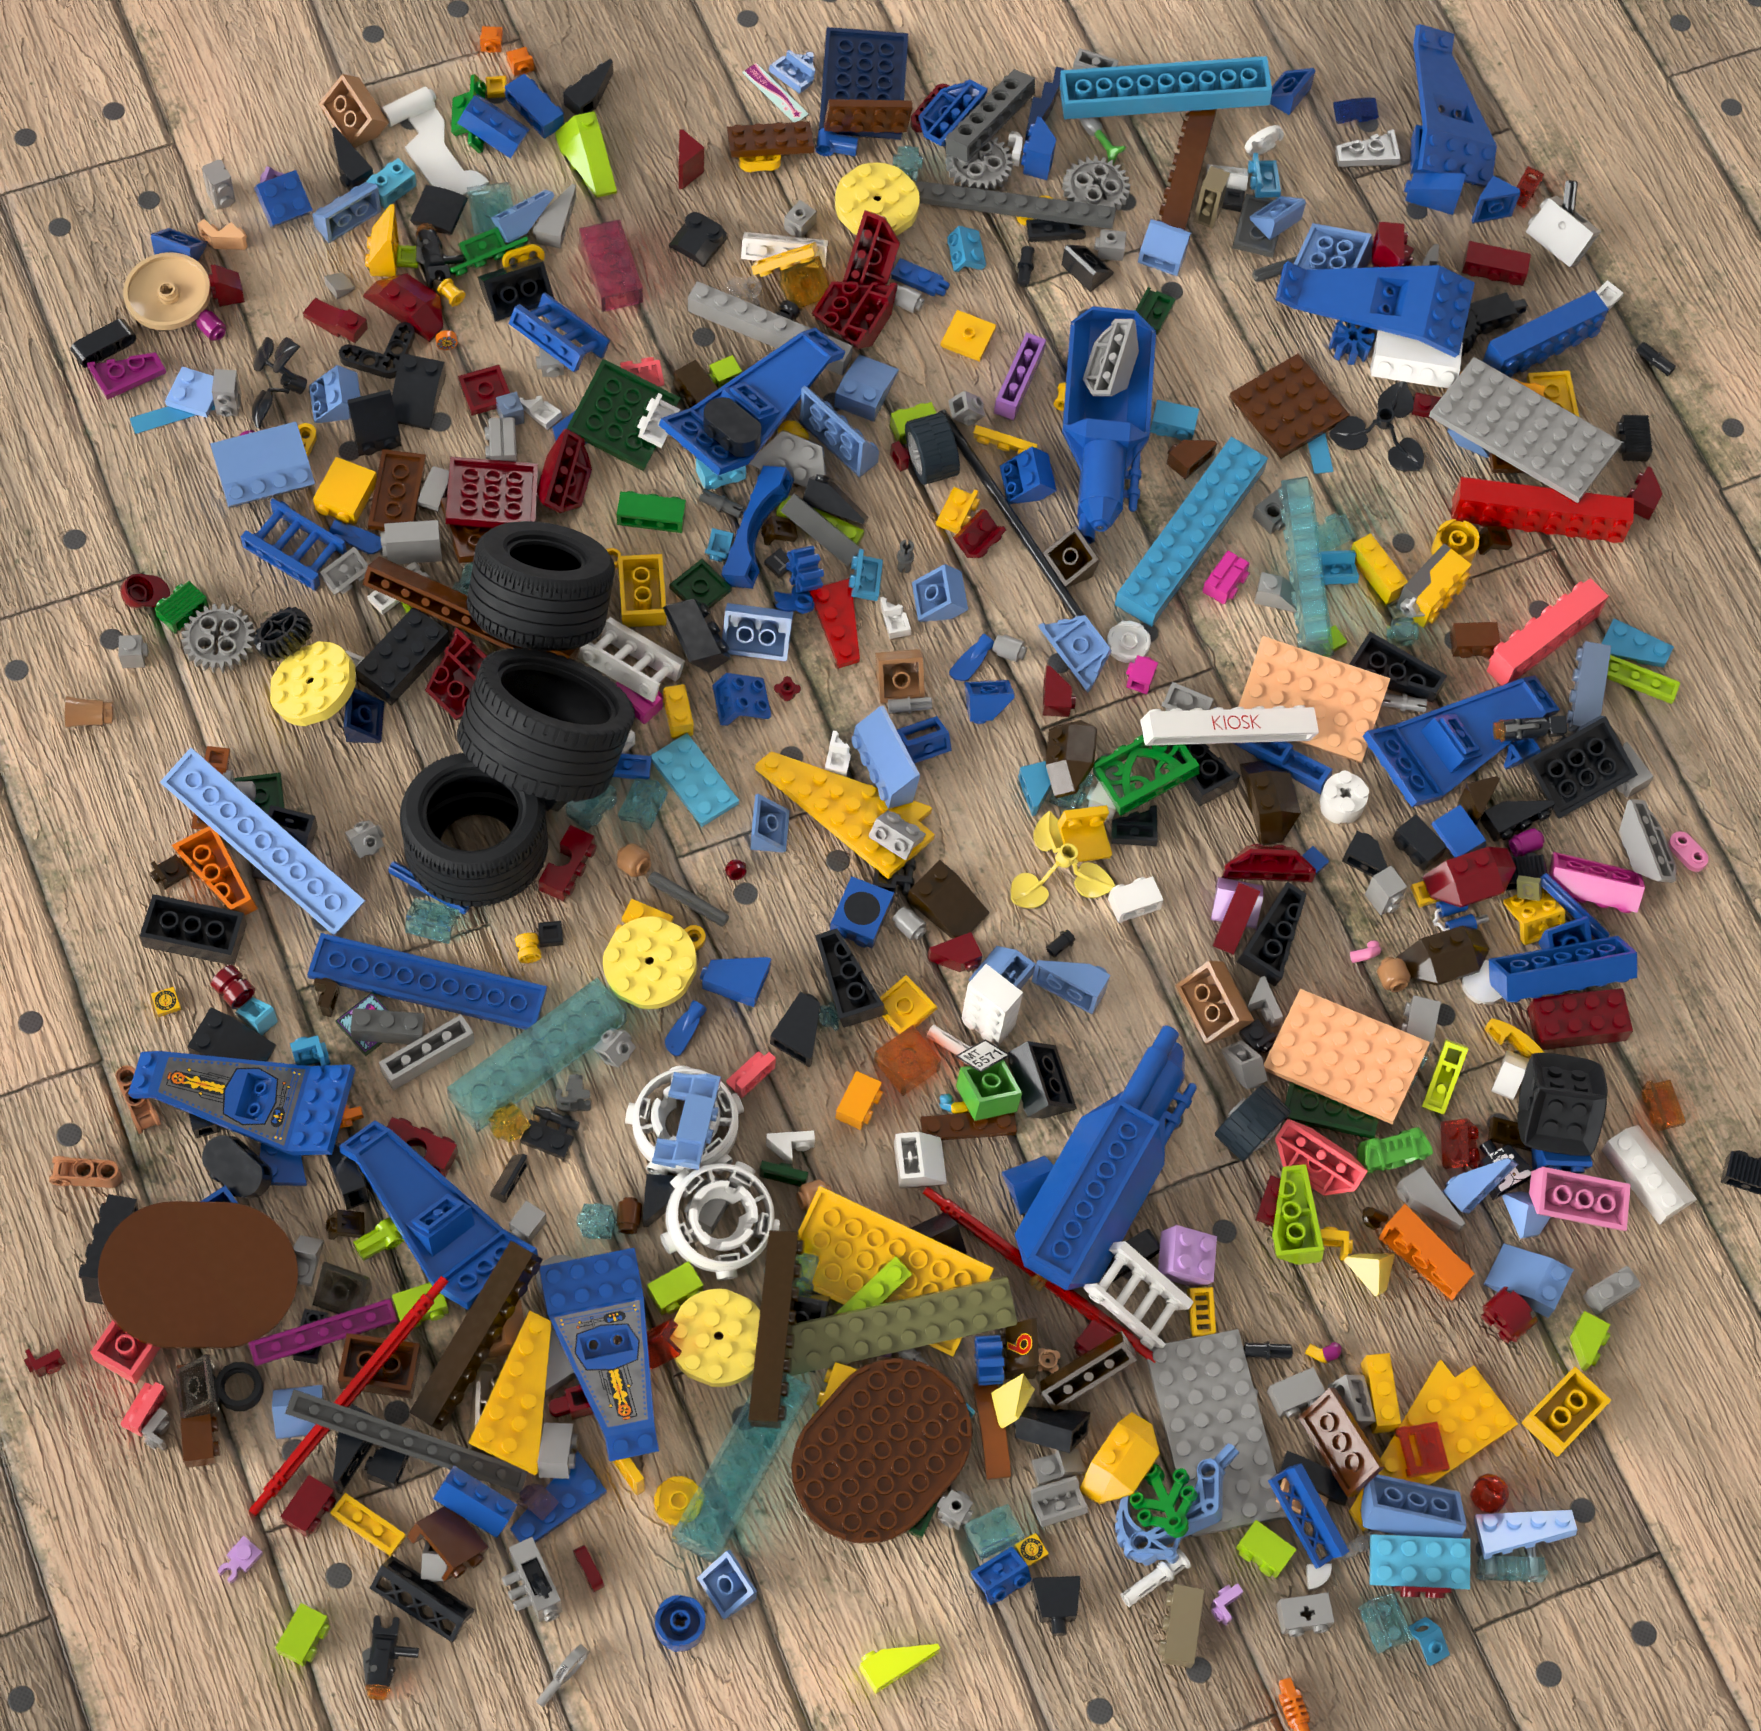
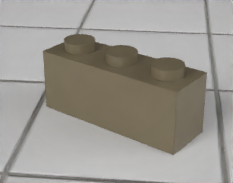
M1210 166L1201 187L1194 222L1212 229L1214 228L1222 210L1230 177L1229 172Z
M1175 1584L1172 1591H1167L1165 1605L1169 1606V1613L1164 1615L1162 1630H1165L1166 1634L1165 1640H1160L1158 1655H1162L1161 1663L1192 1668L1194 1665L1204 1589Z

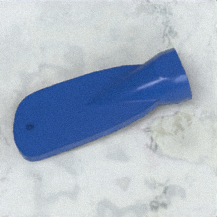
M337 519L334 520L330 527V533L340 535L346 543L353 547L355 546V548L367 554H375L382 549L381 537L355 526L345 525Z
M982 634L978 642L971 646L953 665L949 675L958 681L969 680L984 661L987 652L993 648L994 641L986 634Z
M695 1000L691 1002L689 1010L678 1019L665 1038V1046L674 1056L678 1057L683 1053L699 1025L700 1017L707 1011L704 1005Z

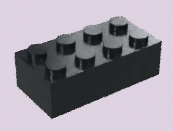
M412 607L355 668L357 681L392 706L450 644L448 630L420 610Z
M153 894L140 933V939L145 948L235 966L247 922L242 912Z

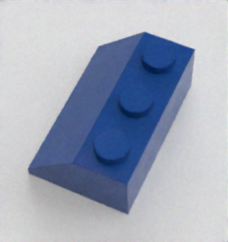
M478 94L474 95L458 121L459 125L510 159L530 131L528 127Z

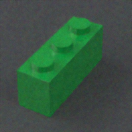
M620 491L617 525L682 533L686 513V500L679 497L669 498L656 494L646 495L638 494L634 491Z

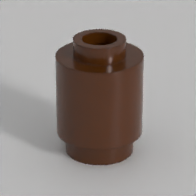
M625 1197L623 1201L618 1202L616 1220L618 1232L622 1234L637 1233V1229L640 1228L642 1204L638 1202V1199Z

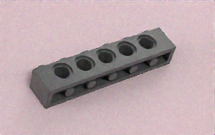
M1013 69L1009 75H1006L1003 81L997 87H994L991 93L986 98H983L980 104L975 109H972L969 115L963 121H960L952 132L947 134L945 139L946 154L968 162L1035 94V77Z

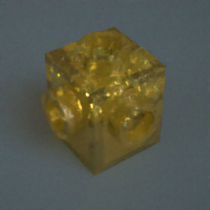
M511 1102L495 1110L493 1116L488 1119L493 1126L490 1128L493 1135L498 1140L502 1138L508 1143L520 1138L522 1133L531 1126L521 1109Z

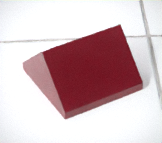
M679 129V189H684L704 173V147L684 129Z

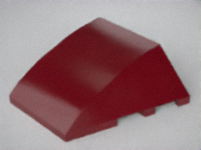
M832 281L814 308L812 315L856 348L871 347L892 315L898 284L878 285V282H872L871 285H859L858 282Z
M456 627L453 633L454 637L449 647H446L444 651L446 653L440 665L436 667L425 691L457 721L462 718L480 665L487 656Z

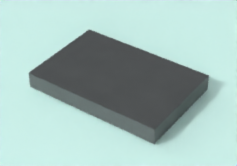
M1250 194L1245 195L1232 248L1273 258L1279 235L1269 240L1249 217L1274 200L1255 198L1254 195Z

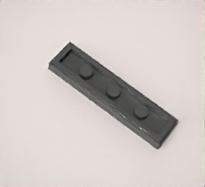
M793 494L781 509L783 514L847 566H850L853 555L857 556L859 549H862L796 494Z

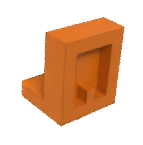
M482 26L480 36L481 51L489 53L502 51L503 27Z
M526 47L506 52V57L514 76L534 71L532 55L529 56Z

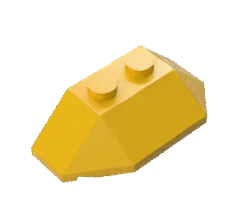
M1133 1412L1120 1420L1092 1460L1079 1488L1081 1493L1099 1505L1134 1494L1160 1455L1153 1425Z

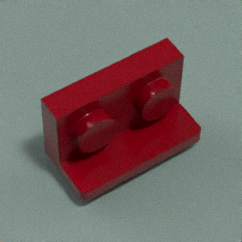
M981 509L953 538L967 558H981L987 554V549L992 544L997 543L1002 538L1001 535L1006 531V528L1004 526H997L987 510Z

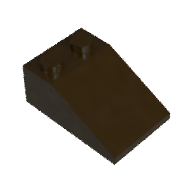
M941 860L909 890L908 902L952 939L972 932L990 913L963 880Z

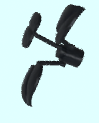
M265 337L262 346L258 349L254 358L253 368L255 371L260 372L266 364L273 368V372L283 374L280 384L284 388L262 390L254 401L252 420L254 425L260 430L261 423L273 401L272 392L288 394L289 391L302 394L307 385L306 378L292 373L284 367L301 347L288 337H285L277 347L274 364L269 361L274 350L273 340L269 337Z
M1405 381L1390 386L1380 395L1377 418L1372 421V424L1367 429H1365V423L1362 419L1356 416H1349L1337 423L1329 432L1330 438L1338 446L1347 450H1358L1367 445L1368 437L1366 433H1369L1375 425L1383 430L1389 429L1395 444L1388 452L1390 465L1396 470L1405 472L1419 471L1424 465V454L1419 443L1409 437L1404 438L1398 443L1394 431V416L1396 418L1406 417L1412 412L1414 406L1413 396Z

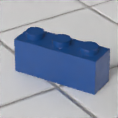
M523 74L505 86V99L544 139L564 125L563 110L551 102L549 95L545 92L543 93L533 79H529Z
M456 1466L452 1467L433 1498L496 1538L504 1529L518 1505Z

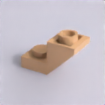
M205 219L197 223L200 236L214 249L245 250L247 248L246 233L242 228H237L232 222L220 231L214 224H209Z

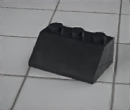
M538 257L478 276L483 297L495 322L511 317L514 307L519 304L527 310L538 308L543 293H547L554 298L544 261Z
M691 599L663 607L691 664L710 673L731 659L728 653L729 647L719 635L720 629L710 617L711 611L704 602L701 603Z
M1027 1041L1008 1052L1010 1054L1008 1057L1009 1066L1022 1092L1021 1099L1027 1117L1043 1119L1077 1109L1056 1045Z

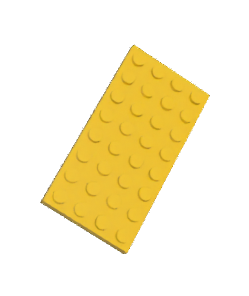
M822 1186L818 1187L798 1231L801 1240H804V1254L799 1256V1264H802L801 1278H797V1283L824 1296H829L830 1299L843 1305L895 1256L913 1274L882 1304L990 1279L994 1271L993 1267ZM963 1337L930 1344L929 1346L954 1357Z

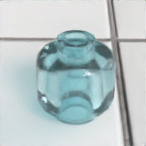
M1412 617L1392 619L1391 625L1386 628L1387 639H1391L1392 644L1395 646L1413 645L1415 640H1419L1418 622H1415Z

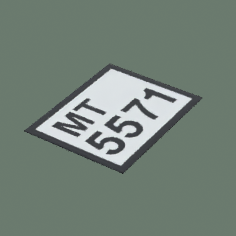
M985 1039L957 1054L955 1057L982 1072L1009 1057L1010 1054Z

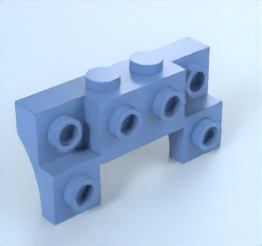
M673 1073L668 1097L685 1100L676 1141L657 1138L652 1157L653 1164L676 1168L677 1165L699 1170L706 1143L711 1144L714 1130L710 1129L711 1122H716L719 1108L715 1107L721 1076L707 1073L697 1075Z

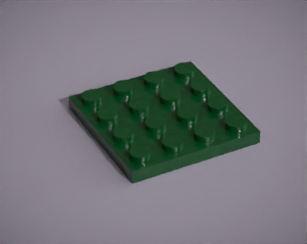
M602 359L566 429L584 438L586 443L644 471L656 445L638 437L641 429L637 426L642 416L647 417L649 411L646 408L651 398L656 399L658 393L662 394V401L677 407L681 398Z
M1290 1082L1285 1105L1291 1110V1114L1285 1120L1290 1119L1300 1124L1364 1138H1375L1378 1118Z

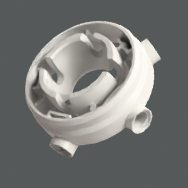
M688 1066L672 1067L669 1071L661 1073L652 1079L644 1087L636 1103H629L625 1123L633 1125L635 1142L641 1153L649 1161L646 1170L650 1174L667 1175L668 1172L679 1174L684 1168L691 1173L696 1169L677 1165L676 1168L652 1163L656 1144L653 1146L644 1134L655 1132L657 1138L676 1141V1136L671 1137L668 1134L665 1122L669 1113L677 1108V1099L668 1097L671 1085L663 1090L664 1098L662 1101L658 1098L655 1099L652 1109L651 1099L647 1097L661 1085L668 1082L672 1083L674 1072L693 1075L710 1073ZM720 1082L715 1107L719 1108L716 1122H711L710 1129L714 1130V1137L719 1125L730 1126L723 1140L718 1137L705 1148L700 1167L710 1164H731L733 1161L728 1154L737 1138L738 1114L743 1113L744 1108L738 1094H731L722 1082ZM651 1110V1124L648 1125ZM715 1171V1172H716L717 1174H720V1173H722L723 1171Z
M739 1161L735 1165L710 1164L700 1167L699 1170H694L691 1173L684 1168L669 1183L675 1189L669 1198L666 1209L667 1232L660 1235L667 1253L672 1254L677 1251L695 1267L715 1272L717 1281L737 1278V1269L752 1262L765 1249L768 1244L769 1230L779 1231L780 1221L774 1219L772 1199L764 1184L754 1175L755 1170ZM712 1171H728L731 1173L727 1180L715 1181ZM706 1173L709 1183L699 1189L693 1196L688 1210V1221L679 1224L678 1207L681 1196L687 1197L704 1181L700 1175ZM751 1185L755 1187L760 1195L755 1199L747 1190ZM723 1199L731 1204L740 1201L744 1206L746 1214L738 1217V1226L731 1236L723 1239L712 1238L701 1229V1225L698 1222L700 1211L709 1200ZM763 1200L766 1213L762 1212L758 1215L756 1203ZM752 1235L753 1237L762 1238L760 1244L753 1252L745 1244ZM699 1241L702 1245L717 1251H730L740 1247L746 1257L740 1259L739 1253L718 1255L712 1260L699 1254L690 1244Z

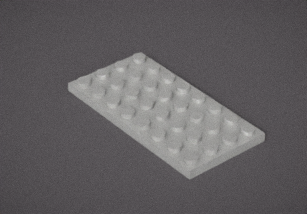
M1473 357L1429 414V417L1577 503L1585 495L1622 444L1620 440Z
M1236 1329L1165 1343L1164 1348H1156L1154 1346L1153 1349H1150L1153 1352V1359L1156 1363L1148 1359L1147 1364L1174 1471L1183 1468L1190 1476L1189 1482L1184 1487L1191 1485L1195 1488L1198 1480L1197 1466L1202 1460L1214 1459L1228 1443L1232 1444L1239 1451V1454L1224 1469L1226 1474L1223 1479V1516L1221 1521L1191 1534V1537L1250 1526L1255 1520L1265 1523L1286 1518L1287 1515L1281 1504L1276 1502L1277 1497L1268 1482L1269 1479L1277 1474L1239 1330ZM1208 1471L1205 1477L1214 1475L1215 1471Z

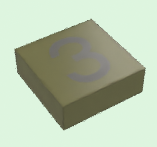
M1519 875L1516 880L1518 898L1540 901L1542 898L1541 878Z

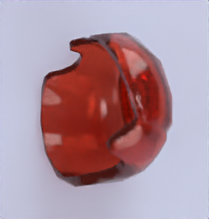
M1486 1473L1479 1476L1474 1482L1470 1497L1474 1505L1482 1512L1489 1514L1497 1513L1508 1501V1485L1498 1475Z

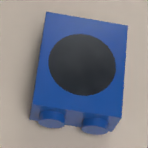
M851 876L830 923V930L837 928L843 939L846 938L854 941L856 945L863 948H873L893 903L894 892Z

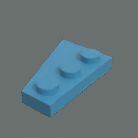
M1615 618L1601 643L1611 646L1610 655L1622 660H1634L1639 664L1664 668L1674 646Z

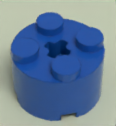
M674 1595L665 1599L660 1604L655 1616V1631L659 1641L673 1652L687 1651L694 1648L701 1641L705 1633L706 1619L704 1609L696 1599L691 1597ZM676 1620L685 1621V1626H676Z

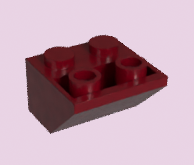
M1378 223L1372 243V264L1375 267L1404 266V263L1407 262L1408 250H1404V245H1407L1408 233L1404 232L1403 223Z

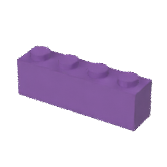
M1026 332L996 398L994 414L1014 421L1043 357L1046 339Z

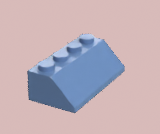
M880 706L855 726L851 740L853 747L858 749L862 764L869 771L872 783H875L878 788L880 799L885 801L889 809L913 802L920 774L885 707Z
M1379 1474L1364 1486L1360 1509L1363 1528L1401 1536L1461 1538L1467 1527L1461 1495L1458 1491Z

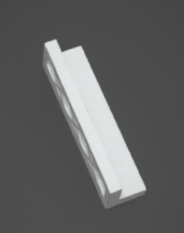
M744 232L741 259L761 260L816 242L818 251L813 260L803 264L797 261L794 264L826 267L828 240Z

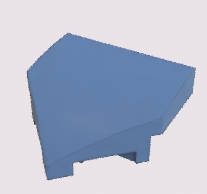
M787 50L786 56H782L770 65L769 72L800 94L814 81L813 52H806V55Z

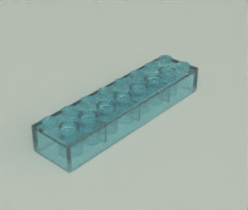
M1307 476L1281 480L1282 488L1278 489L1280 502L1283 505V509H1281L1282 521L1285 522L1286 530H1283L1284 539L1289 549L1286 550V556L1291 568L1289 579L1294 592H1291L1293 605L1296 608L1294 619L1299 633H1297L1298 646L1301 649L1325 657L1334 656L1313 489Z
M596 978L448 1086V1098L475 1131L479 1132L594 1047L604 1032L610 1028L618 1029L627 1022L626 1010L602 982Z
M787 1374L786 1382H789V1395L784 1397L783 1404L787 1408L786 1420L781 1423V1429L751 1427L748 1421L750 1394L673 1531L672 1542L711 1563H714L721 1556L808 1399L811 1386Z

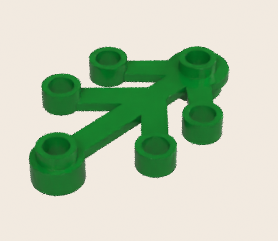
M1153 1464L1144 1479L1150 1486L1154 1487L1159 1500L1145 1498L1142 1493L1136 1492L1131 1495L1130 1503L1135 1509L1144 1508L1137 1515V1519L1142 1526L1161 1527L1165 1529L1168 1535L1180 1538L1188 1532L1189 1522L1186 1515L1192 1503L1197 1499L1198 1493L1191 1485L1184 1487L1189 1482L1190 1476L1185 1469L1180 1468L1173 1473L1175 1483L1168 1495L1163 1484L1165 1473L1159 1465ZM1181 1494L1183 1501L1176 1512L1174 1507ZM1148 1509L1165 1512L1167 1518L1153 1516Z

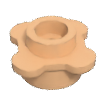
M1038 1349L1039 1367L1037 1371L1045 1370L1051 1374L1058 1371L1057 1362L1060 1359V1353L1057 1350Z

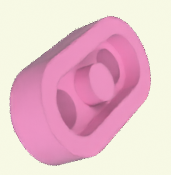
M1682 831L1675 832L1668 841L1670 851L1689 870L1693 872L1703 870L1708 863V855L1694 839ZM1678 840H1683L1685 844H1681ZM1694 856H1698L1700 860L1695 859Z

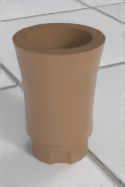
M66 696V728L113 723V702Z

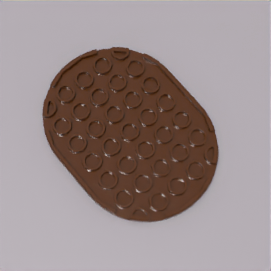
M168 1201L139 1209L124 1219L111 1233L102 1250L98 1267L100 1296L112 1320L124 1332L140 1342L161 1348L229 1349L247 1345L248 1342L258 1340L271 1332L286 1315L293 1302L298 1282L296 1255L289 1238L281 1227L269 1216L255 1208L230 1202Z
M902 1358L884 1359L867 1364L852 1373L807 1422L795 1444L792 1457V1482L797 1499L807 1516L819 1528L831 1536L857 1544H875L889 1541L913 1528L956 1480L968 1458L972 1440V1423L962 1394L946 1375L920 1361Z

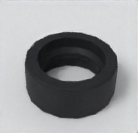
M233 1362L226 1365L218 1373L215 1380V1391L220 1402L227 1409L235 1412L253 1408L263 1395L264 1383L259 1371L253 1365L246 1362ZM236 1373L248 1374L254 1382L252 1394L243 1400H233L225 1392L227 1379Z

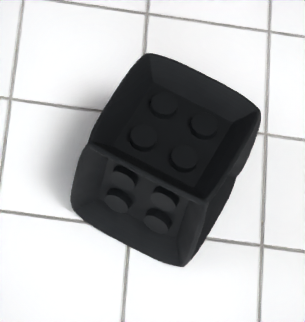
M1555 1053L1532 1054L1526 1067L1518 1103L1517 1121L1523 1144L1533 1149L1574 1156L1592 1155L1598 1144L1607 1107L1608 1087L1603 1067L1593 1060Z

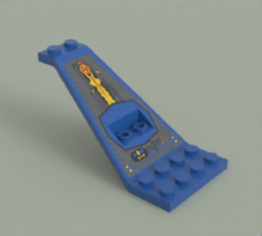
M146 1051L140 1054L128 1095L133 1099H157L292 1156L332 1155L356 1069L352 1065L305 1066L167 1051Z
M635 1248L540 1266L539 1275L547 1316L604 1434L609 1461L658 1452L644 1296ZM619 1335L621 1342L616 1345L613 1342V1338ZM591 1340H595L597 1342V1347L595 1349L589 1348V1342Z

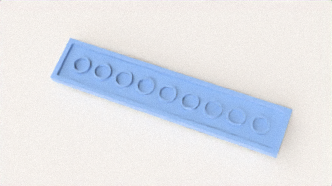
M190 748L160 781L165 788L334 936L366 901L193 748Z

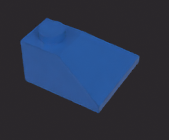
M1009 680L964 682L967 715L970 722L976 724L992 721L1015 698V693Z

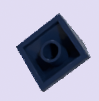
M354 688L352 695L345 704L344 733L346 742H382L384 701Z

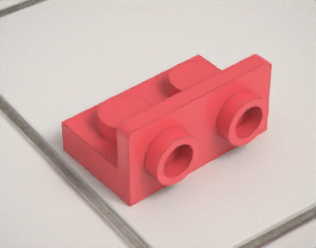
M654 357L641 359L642 363L633 364V361L620 363L621 368L658 387L665 385L660 359L654 360Z
M757 1052L726 1080V1084L742 1099L775 1069L776 1058L770 1052L765 1056L761 1052Z
M157 1382L154 1385L145 1383L123 1418L121 1426L142 1437V1429L157 1412L168 1395L165 1387Z

